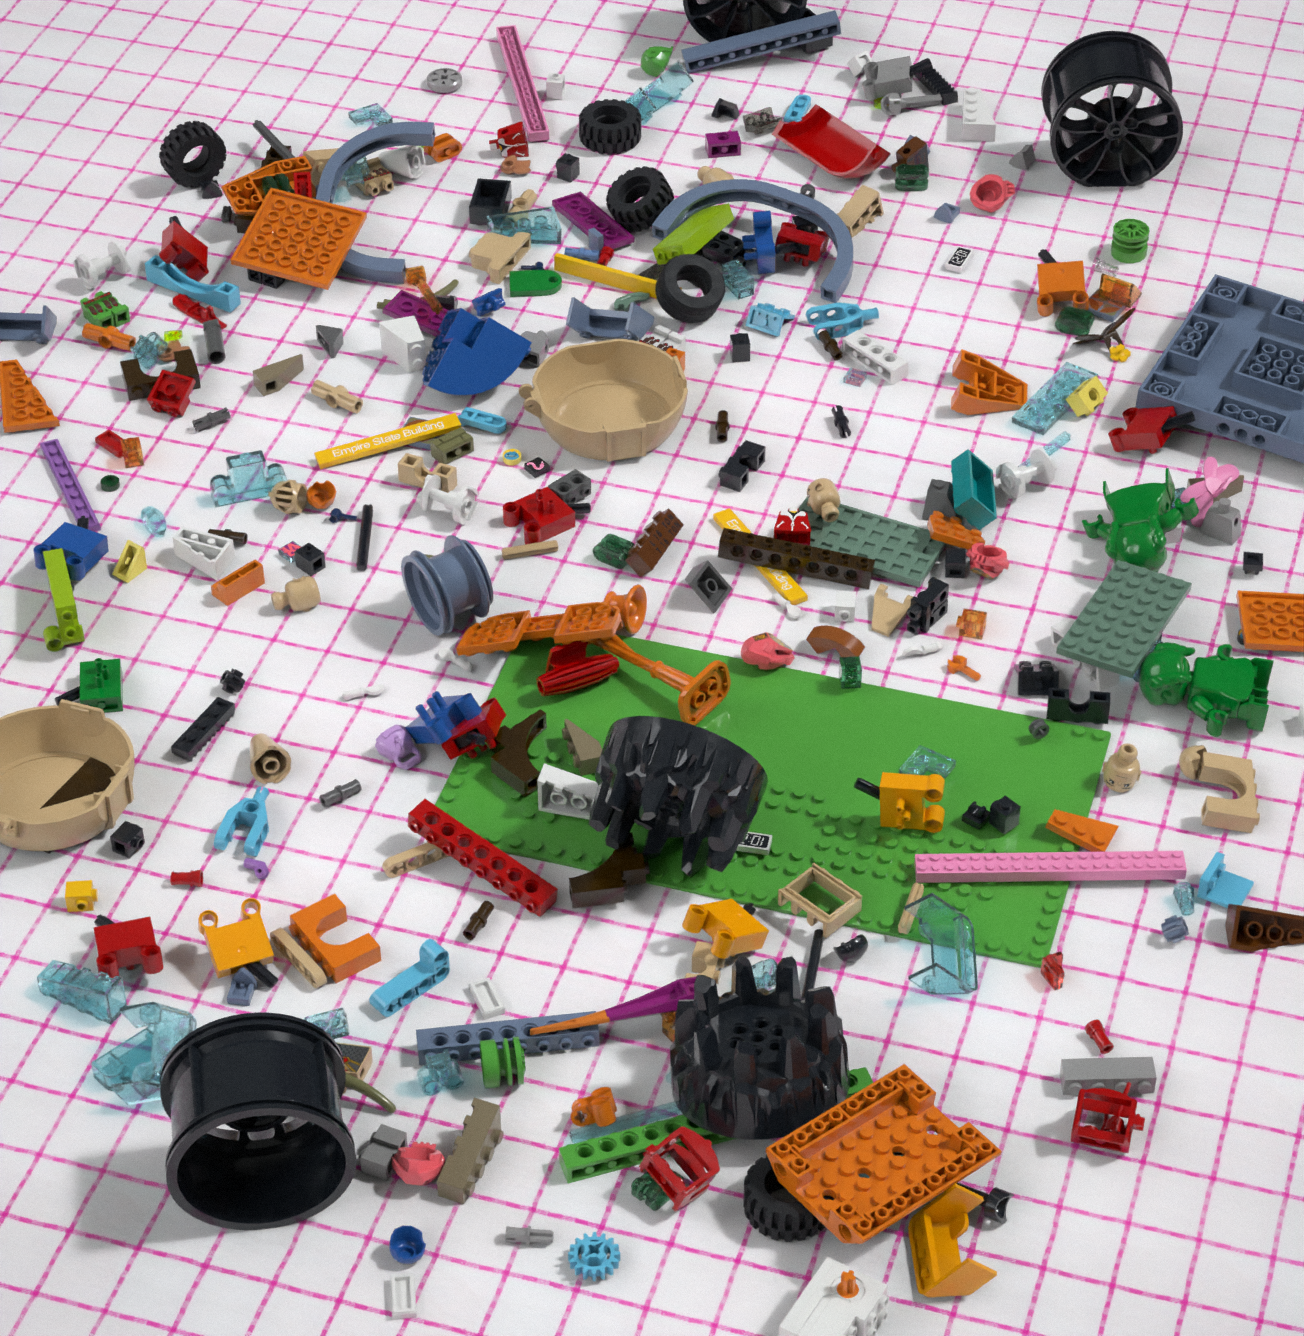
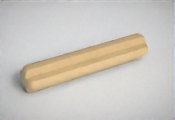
M557 540L502 548L503 559H511L558 551Z
M916 882L911 888L898 924L899 933L908 934L924 892L923 884Z

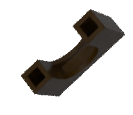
M187 349L173 352L176 367L173 373L194 378L196 383L192 390L201 388L199 372L192 350ZM138 358L120 361L122 378L129 401L148 398L159 376H149L143 373Z

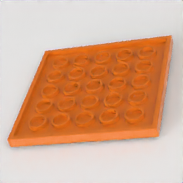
M270 188L231 257V264L329 290L367 218V213Z

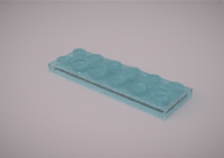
M1066 362L1012 416V423L1044 436L1071 408L1065 399L1082 382L1094 376L1098 377V374Z

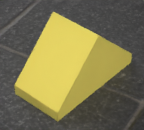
M127 540L112 573L115 577L129 583L147 569L144 547L131 540Z

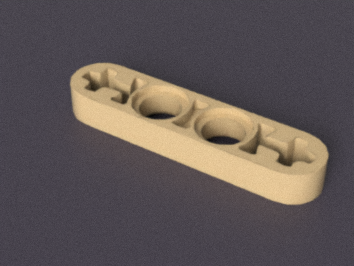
M427 842L387 858L383 862L382 868L389 878H394L449 856L434 844ZM436 849L432 854L427 855L431 850ZM416 857L412 862H408L411 858Z
M280 927L270 933L274 946L314 988L327 983L323 970L283 928Z

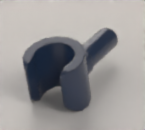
M537 262L532 266L521 265V270H545L543 269L542 262Z
M334 508L331 511V517L329 518V521L332 523H337L339 519L357 520V516L344 514L338 508Z

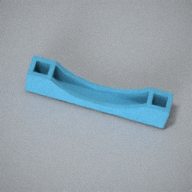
M157 255L145 263L146 277L149 282L187 295L227 312H232L241 304L239 286L225 281L215 285L197 282L183 274L172 263H165Z

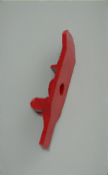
M178 294L173 297L172 304L179 311L202 324L209 320L218 319L212 306L204 308L199 302L192 301L184 294ZM218 319L221 328H226L227 324Z

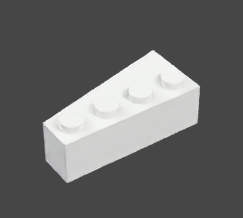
M974 87L964 88L962 140L995 142L996 124L981 89Z
M1071 618L1051 626L1052 644L1056 648L1075 622ZM1071 659L1077 669L1081 668L1086 673L1085 677L1089 681L1093 680L1096 683V688L1099 691L1119 684V674Z
M544 763L537 780L538 810L589 820L598 788L597 782Z

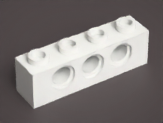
M857 330L843 338L842 352L844 355L890 384L894 385L908 376L909 362L861 331Z

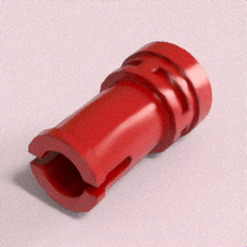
M608 246L603 247L596 264L607 267L608 262L614 256V250Z
M203 871L171 872V885L202 887Z
M1092 1020L1085 1026L1084 1030L1095 1041L1102 1054L1109 1053L1114 1048V1045L1105 1034V1029L1100 1020Z

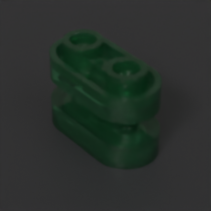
M901 164L896 167L895 188L897 190L925 191L928 189L927 178L929 177V168L923 164Z
M283 173L275 174L274 179L272 176L262 178V188L266 195L270 188L295 194L288 177Z
M1066 306L1061 309L1055 322V327L1062 333L1076 336L1087 335L1090 332L1095 317L1088 310Z
M607 534L593 548V555L600 562L617 569H623L627 565L625 559L629 555L628 551L635 544L614 534Z
M647 1171L641 1177H637L631 1184V1194L640 1201L646 1199V1206L653 1211L660 1209L670 1200L668 1195ZM673 1171L676 1176H679L684 1181L683 1176H681L676 1171Z

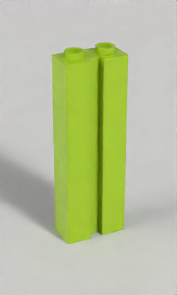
M729 203L710 206L690 216L653 248L657 264H666L675 256L695 254L734 220Z
M63 549L43 551L61 641L68 642L82 639Z

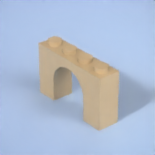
M1203 752L1197 766L1198 780L1227 786L1235 791L1239 798L1225 799L1206 796L1201 808L1202 825L1252 833L1254 826L1258 825L1260 820V814L1257 813L1258 798L1255 797L1257 791V784L1254 783L1256 770L1253 769L1252 760Z

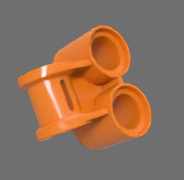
M610 1087L598 1088L591 1093V1096L579 1098L572 1104L571 1121L576 1126L582 1127L596 1123L597 1126L603 1127L616 1121L615 1112L617 1107Z

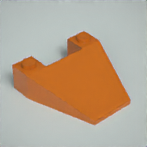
M961 349L953 364L952 376L968 381L969 385L962 382L959 383L951 397L952 410L966 415L1026 409L1027 383L981 356Z

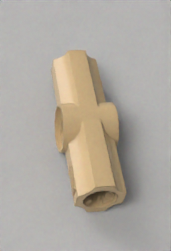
M527 189L519 198L513 200L512 208L504 217V224L508 228L513 229L521 220L528 218V211L537 200V194L533 190Z
M318 379L313 383L311 394L325 399L330 407L337 408L340 406L356 414L361 411L363 400L349 394L344 386L338 385L333 387Z

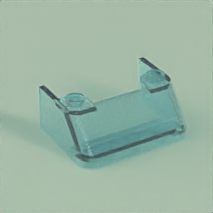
M678 60L659 78L642 89L640 87L625 101L626 103L633 104L639 110L641 122L643 120L647 122L653 117L652 114L671 100L674 99L676 101L682 97V92L694 80Z
M930 893L906 905L905 910L919 919V933L931 942L932 965L909 975L908 979L931 995L969 994L976 991L978 980L974 927L970 919L934 893Z
M156 1002L120 1007L119 1012L135 1028L154 1025L150 1062L141 1063L134 1069L132 1081L111 1084L110 1089L127 1105L160 1100L159 1077L162 1064L171 1049L182 1038L196 1029L197 1020L188 1011Z

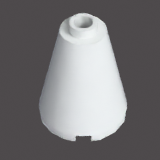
M410 145L381 152L378 156L381 165L390 172L414 179L419 178L423 173L421 167L425 165V157L421 147Z

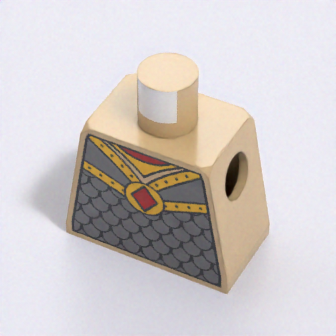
M337 1043L343 1055L345 1073L363 1081L373 1063L372 1048L370 1046Z

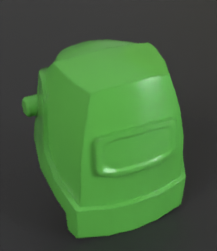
M654 46L649 47V49L643 52L641 68L646 74L657 77L665 70L672 55L673 46L671 48Z

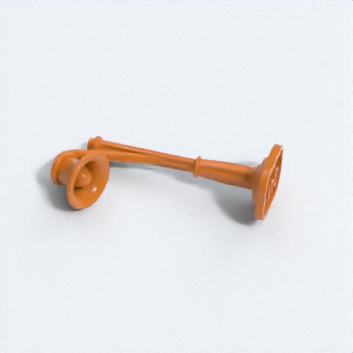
M637 584L630 589L628 594L617 595L614 591L608 592L603 602L609 603L611 608L616 605L620 610L621 619L627 632L630 634L637 633L642 627L647 610V597L644 587ZM616 634L610 639L602 640L597 638L589 641L587 644H594L650 672L652 678H657L680 691L678 709L681 720L694 726L723 701L730 689L731 680L728 667L720 660L711 662L694 678L680 670L664 665L662 661L654 662L634 652Z

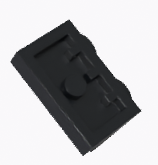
M1019 661V664H1014V669L1018 674V695H1048L1049 688H1059V670L1054 664H1051V661H1039V664H1031V661Z

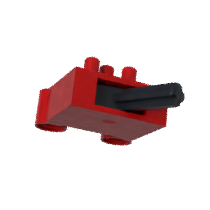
M783 222L777 234L775 253L777 255L784 254L783 260L785 262H789L791 256H794L793 261L795 263H799L802 258V266L804 267L809 265V260L818 262L822 253L827 250L829 235L824 231H815L813 234L797 230L795 224Z

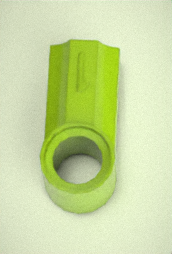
M82 624L79 625L82 639L68 642L61 641L57 626L45 628L43 636L47 649L51 652L60 651L64 645L85 641Z

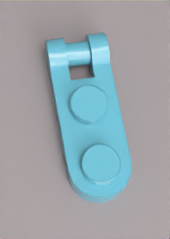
M804 94L796 96L785 114L784 122L802 121V117L805 116L811 106L810 96Z
M465 407L458 416L461 426L468 425L496 434L504 432L507 428V422L504 417Z

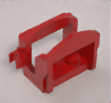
M1080 1089L1072 1126L1071 1142L1129 1153L1133 1129L1143 1131L1145 1123L1144 1117L1136 1116L1137 1100L1112 1089ZM1118 1105H1124L1120 1117L1128 1118L1125 1135L1115 1130H1098L1091 1125L1080 1126L1083 1109L1115 1116Z
M684 1126L675 1130L657 1146L651 1144L645 1148L644 1158L639 1165L640 1172L644 1173L647 1171L673 1201L674 1206L672 1209L674 1212L704 1194L709 1188V1183L720 1171L718 1158L711 1147L712 1142L705 1140L695 1131ZM680 1138L690 1151L675 1142ZM670 1155L693 1183L686 1187L684 1181L675 1175L664 1158Z

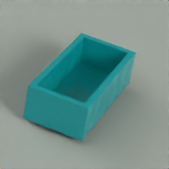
M967 449L951 461L954 510L958 515L966 518L971 526L974 525L977 529L981 530L997 519L993 470Z

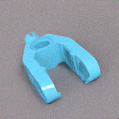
M838 302L811 307L806 311L805 316L811 325H816L813 333L820 340L819 334H817L820 329H826L832 338L848 336L863 328L865 320L878 319L879 311L877 307L862 310L858 304ZM835 310V313L833 315H827L829 311ZM818 313V316L816 318H810L812 314ZM837 326H843L841 330L835 331V328Z
M257 787L252 799L244 798L227 811L215 835V849L225 850L229 841L232 842L233 840L232 835L236 827L244 824L252 827L245 841L244 852L249 856L256 857L269 833L265 800L269 795L267 788Z

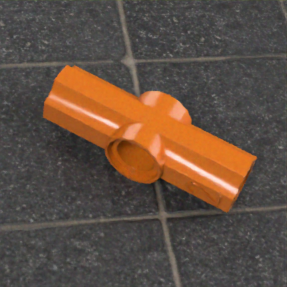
M86 323L82 331V337L97 341L105 349L113 346L131 352L136 344V337L120 333L114 326L103 328Z

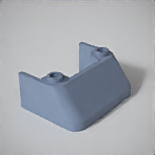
M572 297L566 325L580 333L579 336L583 338L596 336L637 341L642 339L651 328L654 316L633 302L630 304L629 312L592 309L575 297Z
M43 305L42 314L0 312V340L36 341L38 344H47V341H51L57 324V316L47 305Z

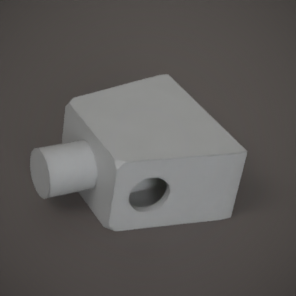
M542 330L537 333L525 331L520 336L532 343L529 355L524 357L521 363L539 367L549 351L547 334Z
M1221 498L1219 501H1215L1205 515L1200 533L1233 545L1241 536V515L1239 509L1231 507V500L1228 498Z

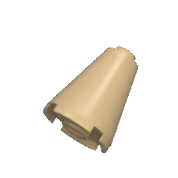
M260 733L253 736L250 741V770L254 778L263 784H267L266 782L278 783L286 778L291 770V757L289 753L266 734Z

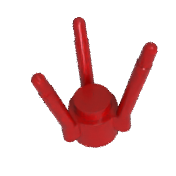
M1127 1082L1123 1094L1127 1096L1131 1087L1130 1082ZM1119 1104L1115 1116H1112L1110 1119L1109 1114H1104L1102 1131L1115 1130L1125 1135L1127 1126H1124V1121L1120 1118L1124 1105Z

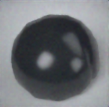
M860 934L846 943L842 942L841 946L833 947L841 960L854 962L859 960L867 951L868 941L863 934Z

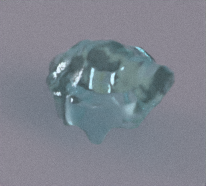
M767 959L752 965L757 989L764 988L768 990L776 985V969L778 964L775 960Z

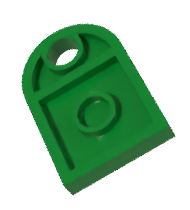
M509 271L510 297L548 296L557 293L562 288V278L555 271Z

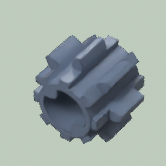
M1177 915L1166 918L1165 922L1161 924L1162 932L1167 942L1173 941V943H1177L1189 935L1187 924L1182 916L1178 918Z

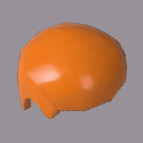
M327 480L324 483L316 481L307 490L306 497L308 503L317 509L328 508L333 504L336 497L335 486Z

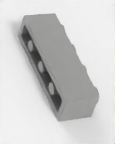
M1153 1057L1061 1059L1060 1080L1063 1095H1079L1080 1089L1106 1088L1123 1093L1127 1082L1131 1083L1129 1093L1145 1094L1154 1093L1157 1077Z

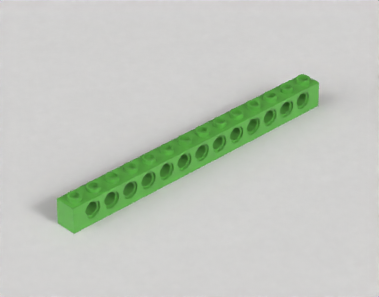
M866 1067L849 1071L850 1088L845 1100L873 1083ZM678 1115L674 1118L656 1121L640 1127L637 1126L625 1131L614 1132L606 1136L591 1138L587 1141L560 1147L559 1163L569 1184L640 1165L644 1158L645 1148L651 1144L657 1146L682 1126L695 1131L705 1140H710L712 1145L737 1138L712 1133L692 1123L684 1115ZM680 1138L675 1142L690 1151Z

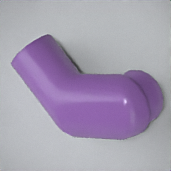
M248 857L245 859L244 868L254 870L258 879L263 880L267 878L269 870L265 862Z

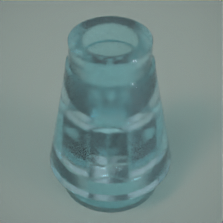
M1188 882L1176 884L1173 895L1182 915L1193 914L1194 888Z

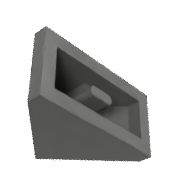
M316 325L317 341L331 359L335 358L344 343L343 330L341 328Z

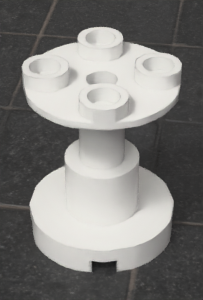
M114 241L109 242L107 247L109 256L103 259L96 257L90 260L84 254L76 256L73 262L74 269L78 278L82 277L84 282H81L83 286L87 289L96 287L99 281L98 276L104 274L106 268L113 265L121 274L129 272L131 268L125 257L127 252L123 246H119Z
M1042 447L1031 452V466L1021 465L1017 467L1011 462H1006L997 467L996 479L1000 478L1001 484H999V488L1006 497L1016 499L1023 496L1025 484L1031 481V477L1036 476L1044 484H1050L1054 481L1057 464L1054 460L1050 459Z
M427 475L423 489L417 495V502L420 503V507L424 511L431 510L437 501L444 503L446 509L453 511L454 521L464 525L466 524L465 521H470L475 514L478 502L475 501V495L478 496V491L473 487L466 486L459 493L452 490L447 493L441 491V478L438 475Z

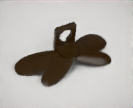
M1135 308L1127 311L1116 322L1109 324L1101 335H1081L1075 337V340L1080 341L1072 344L1104 340L1109 350L1111 348L1110 337L1118 342V345H1123L1116 329L1133 314Z

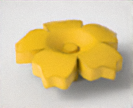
M1122 344L1117 345L1116 348L1113 346L1109 348L1110 358L1120 362H1126L1128 357L1131 356V351L1128 349L1124 350L1125 346Z

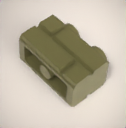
M461 427L450 431L448 434L430 442L431 455L439 463L448 464L474 451L473 437Z

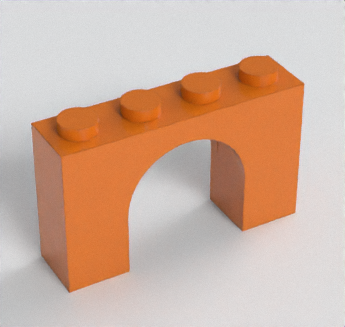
M334 893L291 914L289 930L293 937H297L300 940L303 949L311 953L315 963H319L322 966L325 975L331 977L335 983H338L380 962L381 951L380 945L369 933L342 945L328 944L320 939L325 932L347 922L346 906Z

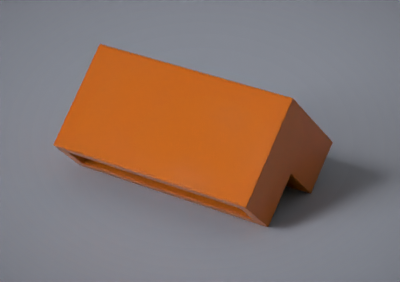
M257 560L247 563L211 585L212 595L229 606L265 584L263 565Z

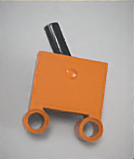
M1046 249L1040 250L1038 256L1044 264H1037L1039 296L1037 298L1038 313L1045 317L1053 313V302L1073 301V309L1078 314L1087 312L1089 309V296L1085 291L1083 260L1056 262Z

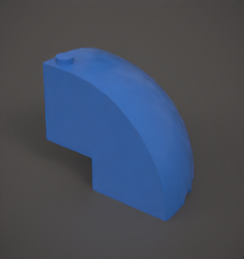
M462 308L449 310L438 328L440 335L433 339L431 347L434 349L433 351L430 350L426 357L428 366L425 365L422 375L424 376L422 381L425 386L433 390L452 395H473L485 392L498 386L513 374L523 358L529 355L532 342L490 317L479 319Z

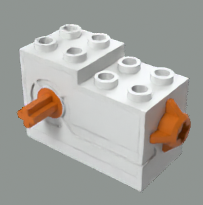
M826 1257L780 1324L779 1336H875L879 1324L883 1325L888 1316V1311H886V1306L889 1302V1296H887L888 1285Z

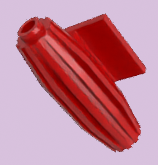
M581 640L573 641L567 645H557L550 649L546 673L536 678L539 693L543 697L565 694L596 684L617 673V668L620 666L618 658L616 656L613 657L612 654L586 657L588 642H581Z

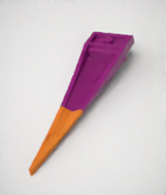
M696 977L678 979L643 996L599 1012L530 1029V1035L676 1012L679 1000H694Z

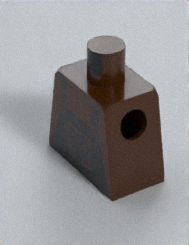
M915 136L896 152L897 162L891 165L893 172L896 174L902 172L910 177L928 169L927 143Z

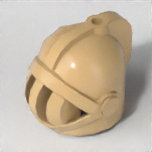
M296 480L280 481L272 488L271 492H268L273 506L285 514L301 513L308 501L306 497L307 487L303 483H297Z

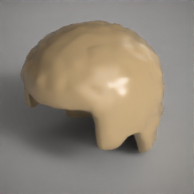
M1204 745L1185 748L1179 756L1180 770L1189 779H1198L1197 766L1202 753L1207 752Z

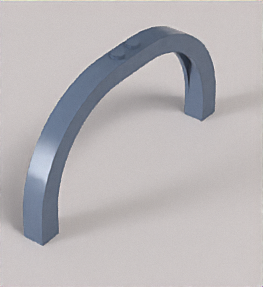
M396 122L364 131L348 140L331 156L325 165L319 185H316V197L313 199L333 204L338 183L345 172L358 160L373 152L404 145L433 146L436 135L434 122ZM351 248L340 267L354 276L384 283L404 284L407 272L405 259L368 256Z
M731 179L698 186L674 199L652 224L653 237L664 240L690 216L707 207L735 201L761 203L807 219L829 235L836 248L837 258L832 270L820 286L822 299L837 303L852 277L853 242L850 232L842 219L829 207L813 198L767 182Z

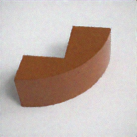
M816 626L806 639L817 654L835 648L846 663L858 659L865 648L864 644L854 635L834 626Z

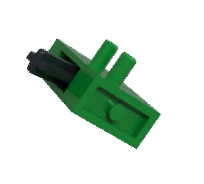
M96 658L94 661L80 662V686L56 697L55 702L57 706H59L61 699L73 702L80 698V704L103 709L104 713L123 711V673L120 658L108 660Z

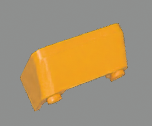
M956 1183L914 1214L908 1224L917 1290L920 1294L929 1298L971 1295L997 1276L995 1270L970 1258L961 1262L957 1238L965 1233L969 1227L968 1213L981 1204L984 1199L982 1196Z

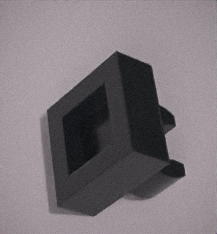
M1243 552V570L1245 574H1248V571H1255V575H1258L1259 571L1262 572L1263 553Z
M974 801L962 815V821L980 830L989 821L990 811L986 810L985 806L980 807L976 805Z

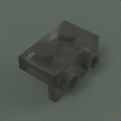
M771 107L743 115L746 132H753L755 135L764 133L765 129H775L779 121H783L782 117L773 116Z

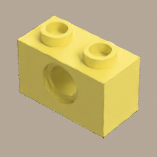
M1094 376L1082 382L1065 400L1077 417L1083 414L1088 416L1095 411L1094 407L1104 402L1103 398L1108 392L1098 377Z

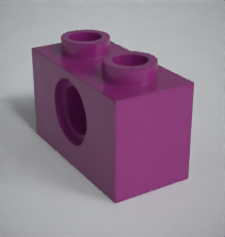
M738 131L706 133L705 149L708 158L740 156L741 140Z

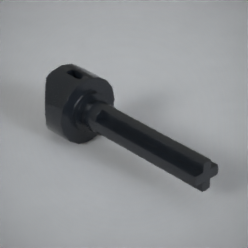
M959 1182L956 1183L983 1197L984 1201L979 1206L984 1207V1216L1002 1224L1006 1223V1207L1009 1200L1014 1196L1013 1193L995 1187L988 1194Z

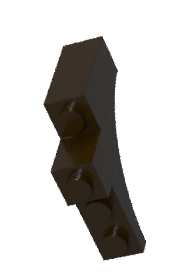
M541 709L514 725L511 729L506 725L500 727L497 736L493 738L497 745L495 748L490 749L495 753L491 757V772L524 797L538 789L537 780L540 772L532 765L527 753L533 740L547 728L546 713Z
M632 832L629 833L625 844L620 849L614 850L612 855L602 865L583 875L569 878V894L572 908L624 902V893H627V886L646 883V874L650 873L648 861L644 862L642 853L637 854L636 847L632 848V845H634Z

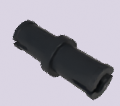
M836 405L837 411L835 407L831 410L834 416V424L839 430L840 437L847 438L845 432H847L848 437L851 435L848 426L849 420L844 414L843 407Z

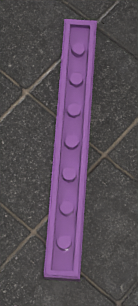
M53 439L40 443L43 455L76 523L78 518L84 515L85 518H89L88 530L100 531L101 527L59 440Z

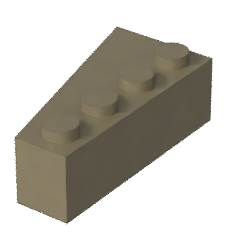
M478 1098L473 1099L471 1104L473 1107L472 1115H466L463 1121L462 1137L457 1135L452 1150L453 1156L448 1155L437 1180L438 1196L461 1204L465 1203L468 1196H472L477 1179L482 1178L487 1161L490 1162L492 1160L494 1148L497 1144L501 1143L504 1132L501 1130L500 1105Z

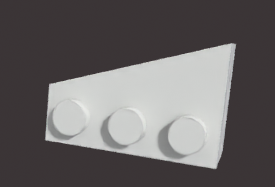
M181 526L172 537L175 555L215 580L221 577L235 558L232 539Z

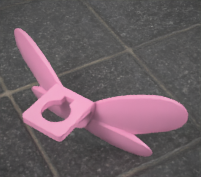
M1207 457L1203 466L1205 480L1197 482L1183 491L1180 500L1188 503L1191 498H1195L1199 509L1197 516L1190 519L1193 526H1202L1208 509L1213 505V498H1216L1227 488L1229 483L1238 478L1239 470L1234 465L1225 464L1218 467L1217 460L1214 457Z

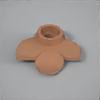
M512 155L505 158L500 166V170L505 174H527L531 171L529 168L531 161L517 160L516 156Z
M179 340L169 344L157 342L154 346V350L158 353V358L164 362H170L174 359L173 352L190 349L189 346L181 347Z

